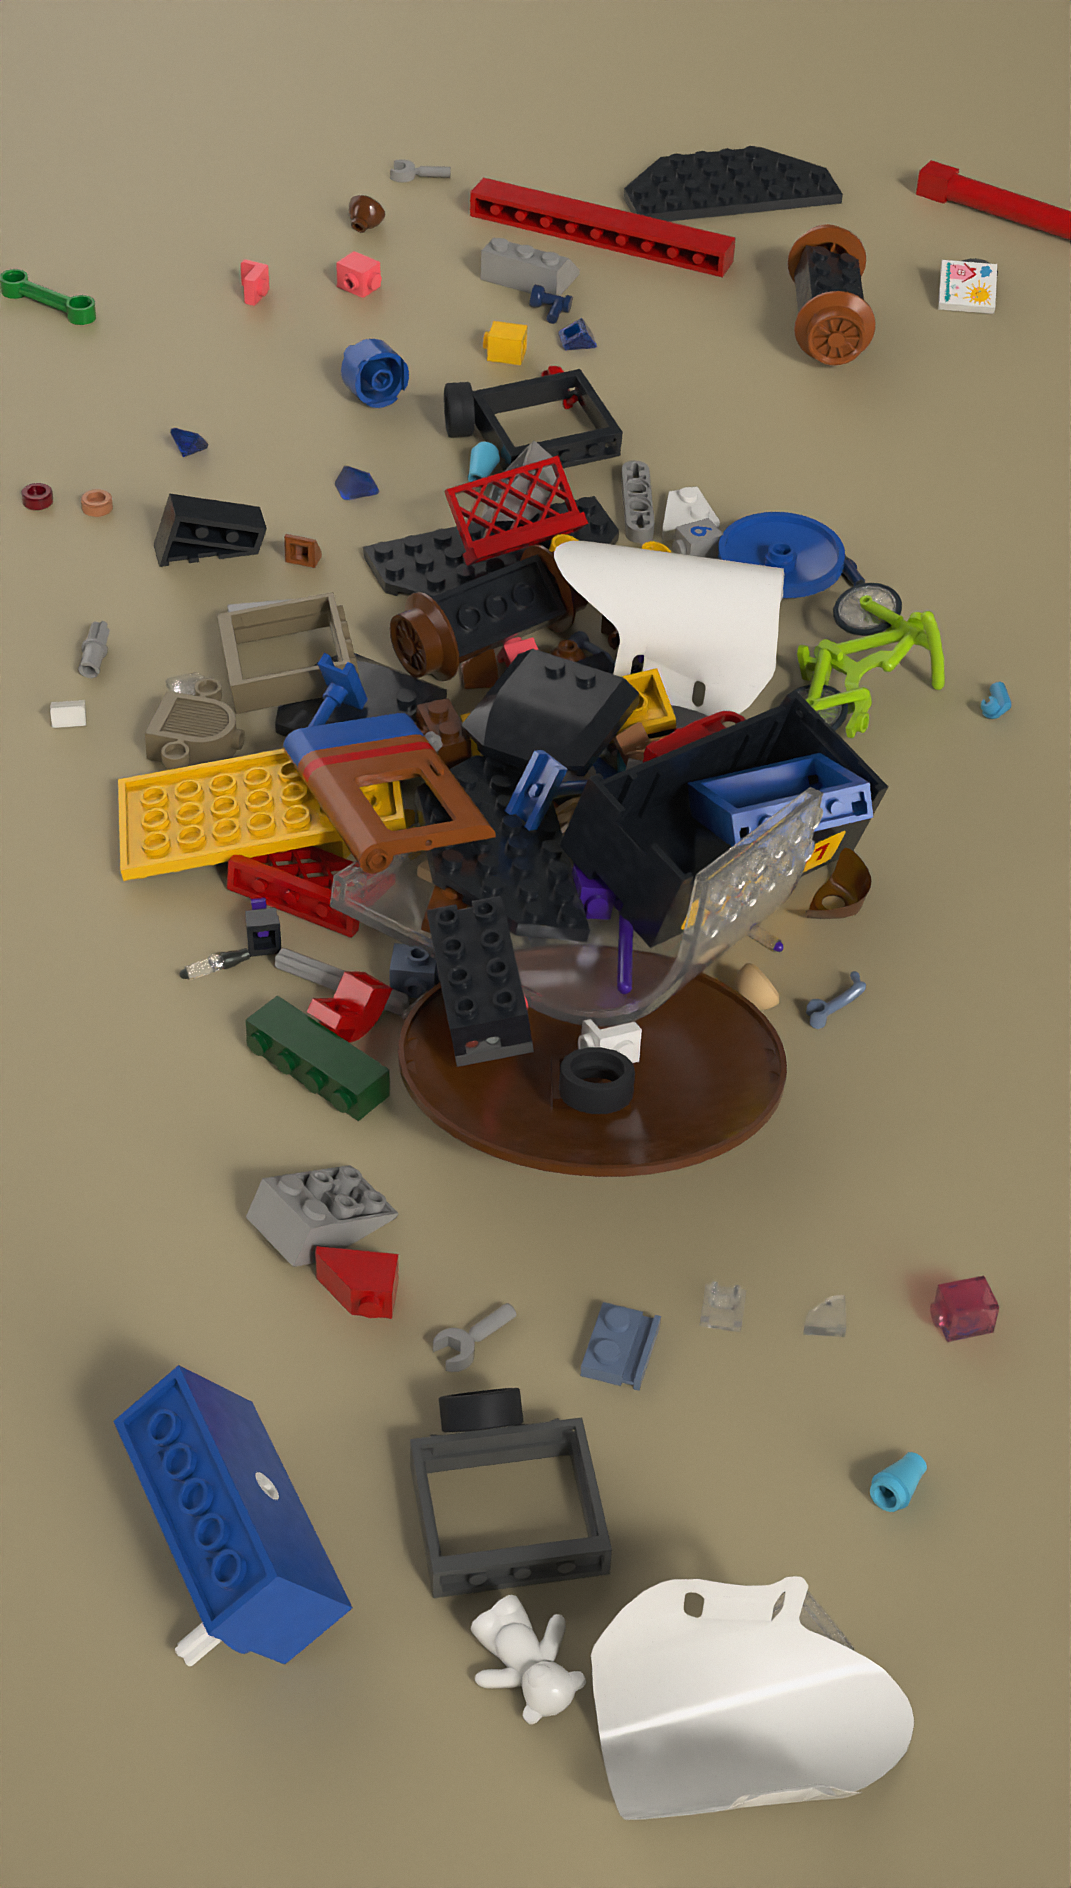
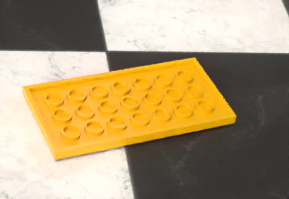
M284 748L118 779L120 871L123 881L179 872L207 865H216L228 862L233 855H243L252 858L342 840L285 754ZM400 780L359 787L389 830L395 831L407 828Z

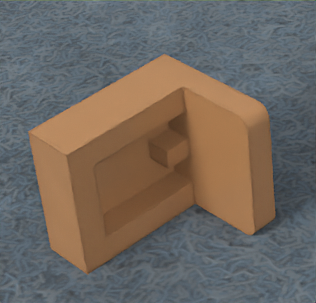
M636 722L616 734L613 741L627 767L629 758L643 761V753L646 746L665 736L649 739L642 723Z

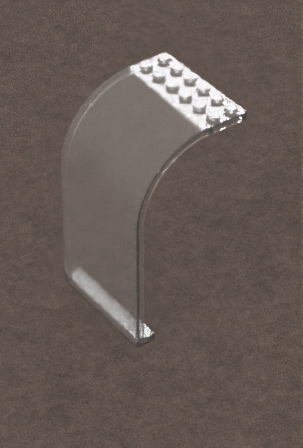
M809 787L696 874L684 933L650 948L633 929L632 990L626 995L619 993L617 990L619 911L614 906L610 920L587 919L590 928L587 942L517 936L510 932L524 996L528 1001V1006L550 1017L572 1024L582 1025L583 1020L591 1019L596 1026L602 1027L625 1024L652 1013L776 912L796 888L803 874L806 862L813 854L815 848V841L812 838L814 830L819 825L823 816V809L820 808L823 792ZM419 821L406 829L420 827ZM425 850L394 855L389 867L376 874H369L363 871L358 862L355 861L333 876L330 907L435 959L431 933L421 930L423 918L435 884L417 876L418 865L427 859Z

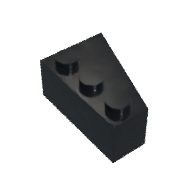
M169 493L154 541V549L159 567L169 566V562L181 560L195 563L199 562V558L211 556L226 559L256 555L261 548L267 527L261 509L258 506Z

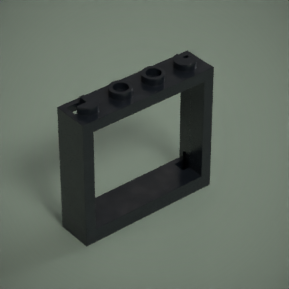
M581 369L473 391L475 425L484 440L497 447L500 456L499 464L504 471L530 444L515 447L495 414L571 398L573 395L578 397L579 404L597 430L536 443L552 457L559 456L563 468L620 456L623 432Z

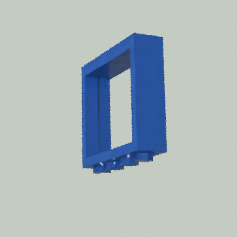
M821 753L687 783L692 818L736 850L873 818L870 783ZM816 774L818 783L809 784L808 776ZM746 827L748 837L740 838L739 831H741V828Z

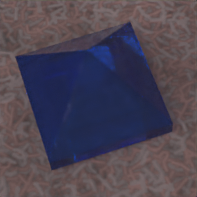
M171 428L170 433L183 457L208 448L207 441L198 433Z

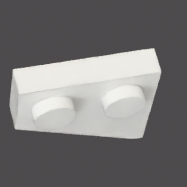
M697 486L669 491L662 530L663 541L675 539L677 526L709 518L719 529L720 521Z

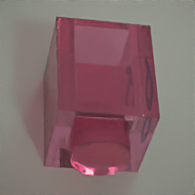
M983 1275L939 1284L935 1301L930 1305V1313L934 1325L940 1327L947 1342L994 1333L1000 1307Z

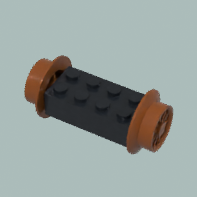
M830 224L813 227L797 239L788 256V271L796 286L798 315L795 320L794 330L798 345L807 355L821 363L842 365L854 360L868 347L873 339L876 323L874 313L864 300L861 277L866 267L865 248L855 234Z

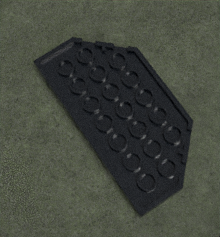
M747 146L744 149L734 150L725 148L714 152L697 151L694 154L684 155L674 153L670 156L660 157L624 188V200L631 213L668 222L842 204L843 193L826 167L756 146Z
M582 497L575 500L579 513H585L588 524L579 531L568 535L579 541L616 545L619 539V529L596 497ZM565 502L554 503L549 507L560 514L568 512ZM537 513L530 521L533 523L537 522L540 514ZM495 521L494 525L504 531H508L514 521ZM471 522L468 527L472 541L482 539L486 531L485 527L475 522ZM519 523L517 527H521L524 525ZM455 526L364 546L363 557L385 593L398 596L400 592L409 595L422 592L432 597L521 561L522 554L528 547L467 566L462 555L466 550L458 528ZM491 531L489 536L495 535V533ZM552 540L536 545H541L549 550Z
M475 755L449 769L493 828L496 837L443 846L426 851L433 884L444 891L451 887L463 895L462 902L472 907V901L502 896L509 931L514 935L587 942L590 928L582 900L579 899L574 883L570 858L560 847L563 834L553 801L538 829L529 831L524 827L526 822L516 814L509 815L505 812L525 771L524 769L500 762L489 756ZM426 782L417 787L414 801L420 827L453 821Z

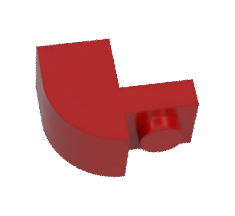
M344 971L334 997L312 998L307 1012L319 1019L318 1022L344 1040L349 1043L355 1042L365 1036L378 1021L393 988L366 972Z

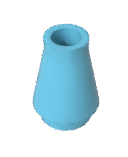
M480 442L472 448L468 475L469 482L488 477L498 465L500 456L495 445L489 442Z
M908 1452L902 1459L874 1475L872 1486L870 1487V1495L874 1503L888 1512H895L906 1508L921 1476L927 1470L925 1460L917 1453Z

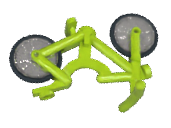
M863 583L849 588L840 595L833 608L835 622L841 629L847 633L865 637L838 644L829 639H824L814 649L815 658L810 657L809 648L806 645H799L797 650L802 679L811 680V684L799 687L792 692L797 691L835 731L843 724L847 714L853 713L845 728L849 738H854L856 732L864 733L869 724V714L867 711L872 704L868 688H859L861 677L875 667H880L885 672L893 671L914 644L920 645L930 652L932 687L936 690H941L945 685L944 654L941 635L934 614L931 611L923 613L913 612L908 621H905L900 616L902 601L899 594L891 587L881 583ZM899 642L892 651L881 650L858 662L846 656ZM832 668L846 675V692L841 693L834 687L828 686Z

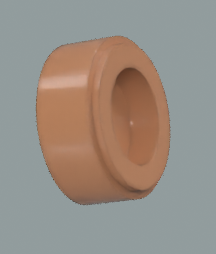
M101 489L87 491L81 497L82 511L92 517L109 514L113 509L111 494Z

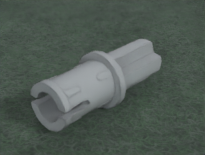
M94 621L91 624L88 637L81 646L83 655L78 671L86 678L97 677L100 673L102 659L108 653L106 643L110 630L107 628L105 621L100 623Z

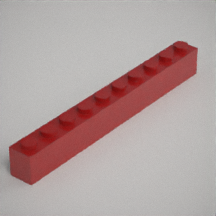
M484 177L470 192L471 217L722 278L734 262L735 237Z

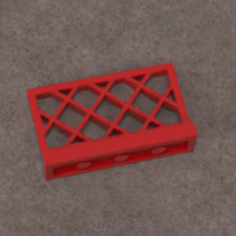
M559 456L448 488L444 491L466 550L462 555L467 566L552 540L556 535H568L577 532L588 524L585 513H579ZM552 466L556 476L553 486L539 478L542 468ZM520 475L531 481L526 494L511 487L515 476ZM493 484L503 490L498 503L483 495L487 485ZM535 484L550 492L545 505L530 497ZM480 487L479 492L473 490ZM464 492L475 498L470 511L459 506L456 494ZM508 493L522 500L517 513L502 506ZM555 495L565 501L568 512L560 514L549 508ZM480 501L495 509L490 522L475 515ZM527 503L542 511L537 522L533 523L522 517ZM499 512L514 520L510 530L504 531L494 525ZM471 521L486 528L482 539L472 541L468 530ZM519 523L524 525L521 527H517ZM491 531L495 533V535L489 536Z
M314 846L252 858L243 855H233L228 860L227 889L251 899L265 898L266 905L352 938L359 931L360 920L395 887L396 878L382 872L369 874L363 871L356 862ZM312 859L317 862L301 863L300 860ZM292 861L293 864L277 866L276 862ZM331 871H343L349 874L332 875ZM323 872L324 876L308 878L307 874ZM362 883H375L379 886L364 887ZM354 884L355 888L339 890L338 888L341 885Z

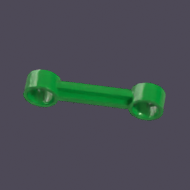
M10 269L0 274L1 293L4 297L10 299L28 297L66 312L68 321L75 325H87L96 319L95 300L90 296H66L29 281L28 274L20 269Z

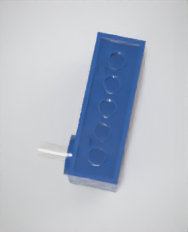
M178 1365L114 1420L121 1440L202 1620V1623L178 1642V1646L175 1648L177 1655L184 1659L186 1665L193 1666L221 1641L236 1652L247 1654L251 1651L286 1664L353 1609L252 1401Z

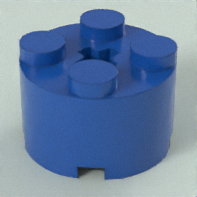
M366 339L345 349L341 365L342 380L346 387L363 403L373 408L386 407L398 399L396 396L401 390L405 391L409 382L408 366L383 340Z

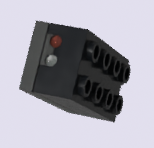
M502 896L472 901V907L458 910L455 904L426 910L457 1067L534 1052L528 1011Z

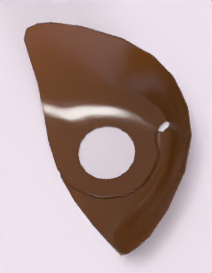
M845 847L841 851L833 874L817 891L809 910H806L807 918L839 919L856 915L860 911L871 888L872 878L865 863L850 848ZM837 896L844 901L845 906L829 910L823 906L822 901L825 897Z

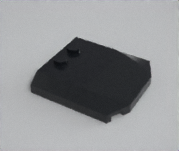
M531 649L517 655L461 724L462 736L465 739L469 736L477 744V750L483 756H489L524 770L534 750H544L566 767L568 771H577V776H585L639 705V692L623 677Z
M354 653L360 675L359 679L368 700L362 710L342 703L340 707H335L326 724L395 713H405L416 722V705L447 699V689ZM337 655L331 657L333 662H338ZM323 697L278 706L275 720L276 733L287 737L294 730L308 727L324 701Z

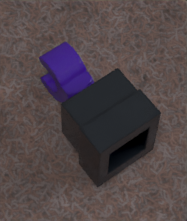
M265 898L250 899L252 910L245 911L247 949L250 957L278 954L282 947L280 921L276 908H267Z

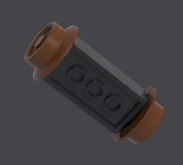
M533 545L523 552L521 561L432 597L422 592L411 594L406 600L404 612L393 616L391 619L390 638L398 660L410 675L421 678L431 674L438 680L448 681L457 674L459 663L474 658L489 649L498 648L512 638L524 637L545 627L555 632L567 631L574 623L576 612L585 609L588 601L563 577L555 562L554 551L551 552L541 545Z

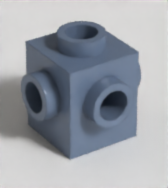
M394 943L390 964V987L408 994L411 998H422L429 990L440 983L433 947Z

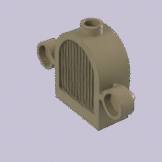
M204 678L197 681L194 685L195 696L166 691L145 731L147 759L160 761L168 769H176L229 759L234 756L236 750L242 749L245 731L236 728V716L233 709L221 701L222 688L218 680Z

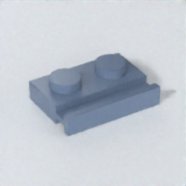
M603 1302L581 1365L580 1376L621 1386L622 1383L634 1385L633 1389L639 1391L658 1335L661 1316L655 1315L654 1318L643 1316L642 1311Z

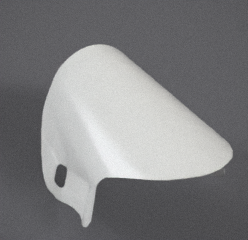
M569 541L556 547L554 559L563 577L579 594L602 613L619 632L620 643L614 675L620 677L630 675L633 658L637 655H644L643 671L658 669L671 705L695 710L708 716L720 711H732L740 714L752 704L772 678L776 668L779 609L783 598L784 568L589 541ZM696 681L703 682L706 688L703 705L696 707L692 702L693 688Z
M800 1576L786 1577L771 1585L753 1586L726 1584L703 1579H672L661 1582L644 1590L622 1608L601 1634L591 1652L593 1693L605 1769L616 1807L620 1816L625 1820L653 1819L744 1807L846 1798L862 1793L855 1791L867 1787L884 1776L907 1752L914 1726L913 1711L909 1700L898 1684L883 1668L854 1650L825 1636L807 1630L801 1625L799 1616L808 1585L805 1579ZM696 1592L704 1598L701 1617L696 1618L684 1612L683 1607L686 1593ZM785 1592L783 1607L771 1620L774 1604L780 1595Z

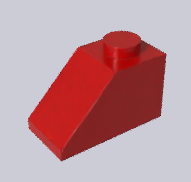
M316 1247V1279L351 1315L367 1318H393L399 1282V1254Z

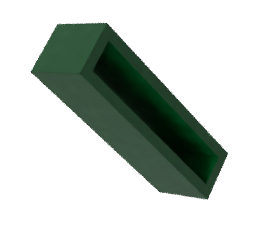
M278 995L245 1020L247 1046L254 1054L263 1056L276 1065L282 1073L291 1075L304 1084L310 1092L319 1094L332 1103L338 1111L347 1113L355 1120L360 1121L390 1096V1070Z

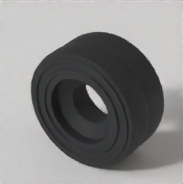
M470 382L445 384L444 415L446 431L449 437H467L474 434L475 409Z

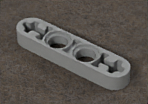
M636 460L628 461L623 464L621 474L625 531L627 539L641 544L651 541L654 536L655 522L650 472L646 463Z

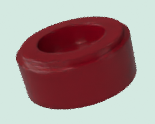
M32 483L21 491L22 503L28 509L43 510L53 504L52 488L46 484Z

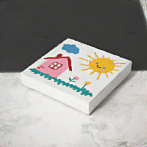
M942 260L938 309L994 314L997 264Z

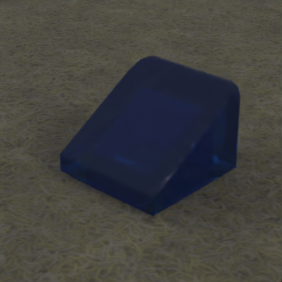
M583 318L578 319L558 332L565 350L597 347L593 333Z
M344 466L335 481V486L344 500L376 495L379 492L370 473L350 466Z

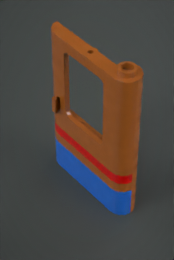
M405 713L300 728L291 732L284 740L283 748L285 754L360 867L369 874H376L388 868L393 861L394 855L421 850L429 851L433 848L496 837L495 831L412 718ZM422 777L453 820L391 831L385 826L359 787Z

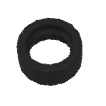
M587 1047L575 1050L565 1056L560 1064V1097L568 1106L589 1114H609L620 1111L629 1105L633 1097L634 1064L627 1056L607 1048ZM602 1078L610 1080L612 1082L592 1083L584 1081L582 1079Z
M519 1388L481 1390L439 1397L443 1432L484 1430L523 1423Z

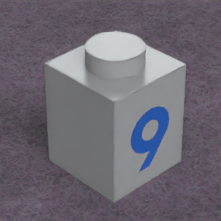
M709 518L677 526L675 541L672 543L673 553L718 559L719 540L724 534Z

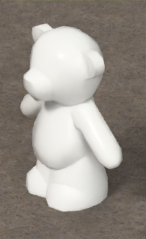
M508 1595L502 1598L490 1610L480 1614L473 1621L471 1632L487 1650L497 1656L507 1666L504 1669L482 1670L476 1674L475 1682L483 1688H515L522 1686L523 1695L527 1702L523 1711V1717L530 1725L537 1723L542 1717L557 1715L567 1708L575 1692L586 1684V1679L582 1672H567L562 1666L554 1662L566 1628L565 1618L562 1615H554L549 1620L544 1638L540 1643L533 1632L529 1617L516 1595Z

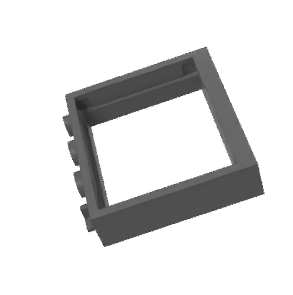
M582 1417L565 1420L557 1418L549 1422L526 1425L520 1423L502 1428L466 1431L447 1435L430 1434V1437L410 1439V1467L433 1598L610 1575L612 1547ZM570 1455L588 1537L449 1556L441 1555L427 1473Z

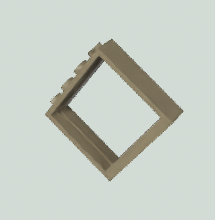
M333 592L217 614L236 714L321 698L327 689L319 666L243 680L237 644L330 626L338 662H333L334 666L343 670L347 662L352 663L358 676H360L343 605H336Z

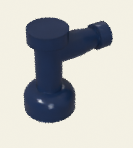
M535 284L531 292L529 305L535 308L541 307L542 304L550 305V312L546 320L551 324H555L562 309L563 312H570L573 296L566 295V297L546 293L543 286Z

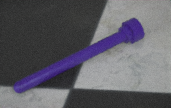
M616 896L614 907L620 913L623 903ZM619 914L617 990L619 993L626 995L632 990L633 927L628 920Z

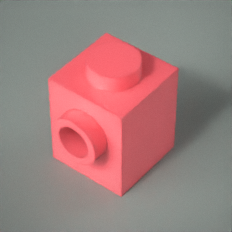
M353 251L336 262L338 288L365 298L381 287L379 261Z

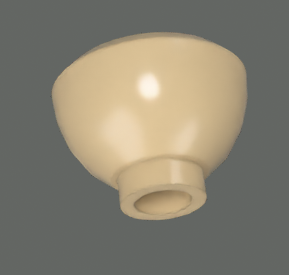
M746 963L736 976L734 990L752 1002L760 1011L768 1010L778 1005L780 1000L779 994L769 979L757 966Z

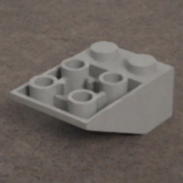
M348 1165L262 1178L246 1218L293 1267L316 1263L315 1252L317 1246L345 1249L397 1218L398 1212L386 1201L384 1195L376 1191L362 1177L360 1171Z

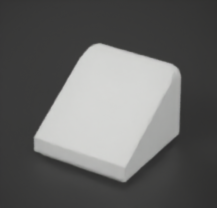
M85 700L51 702L52 728L86 726Z

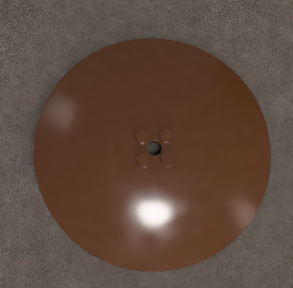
M553 948L515 953L523 993L528 1001L527 1011L534 1052L457 1067L440 983L429 990L414 1005L406 1017L400 1032L398 1062L403 1083L413 1101L437 1126L472 1148L493 1157L529 1168L567 1175L591 1177L649 1175L678 1170L720 1156L748 1140L769 1121L782 1099L787 1076L786 1054L776 1029L767 1017L739 992L698 970L662 958L633 952L632 990L630 993L623 995L617 990L618 950ZM591 1019L599 1029L635 1021L642 1029L639 1062L633 1063L635 1070L633 1097L629 1105L620 1111L609 1114H589L568 1106L560 1097V1064L565 1056L575 1050H579L578 1038L582 1035L583 1020ZM602 1078L582 1079L584 1081L592 1083L612 1082L610 1080Z

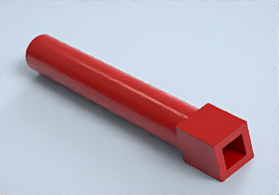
M930 160L919 171L916 195L943 204L950 200L1071 240V211L959 175V169Z

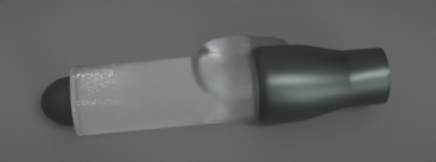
M247 948L212 954L206 960L185 966L180 972V977L192 980L222 969H229L243 961L249 960V951Z

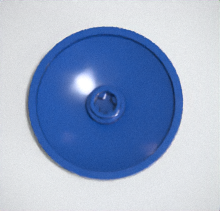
M788 512L752 514L729 525L719 540V560L784 568L783 598L805 597L826 590L839 579L844 567L845 548L838 535L823 523L799 514Z

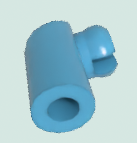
M1003 682L993 683L989 689L991 696H989L990 701L986 703L983 699L980 704L982 714L986 718L997 719L1012 706Z

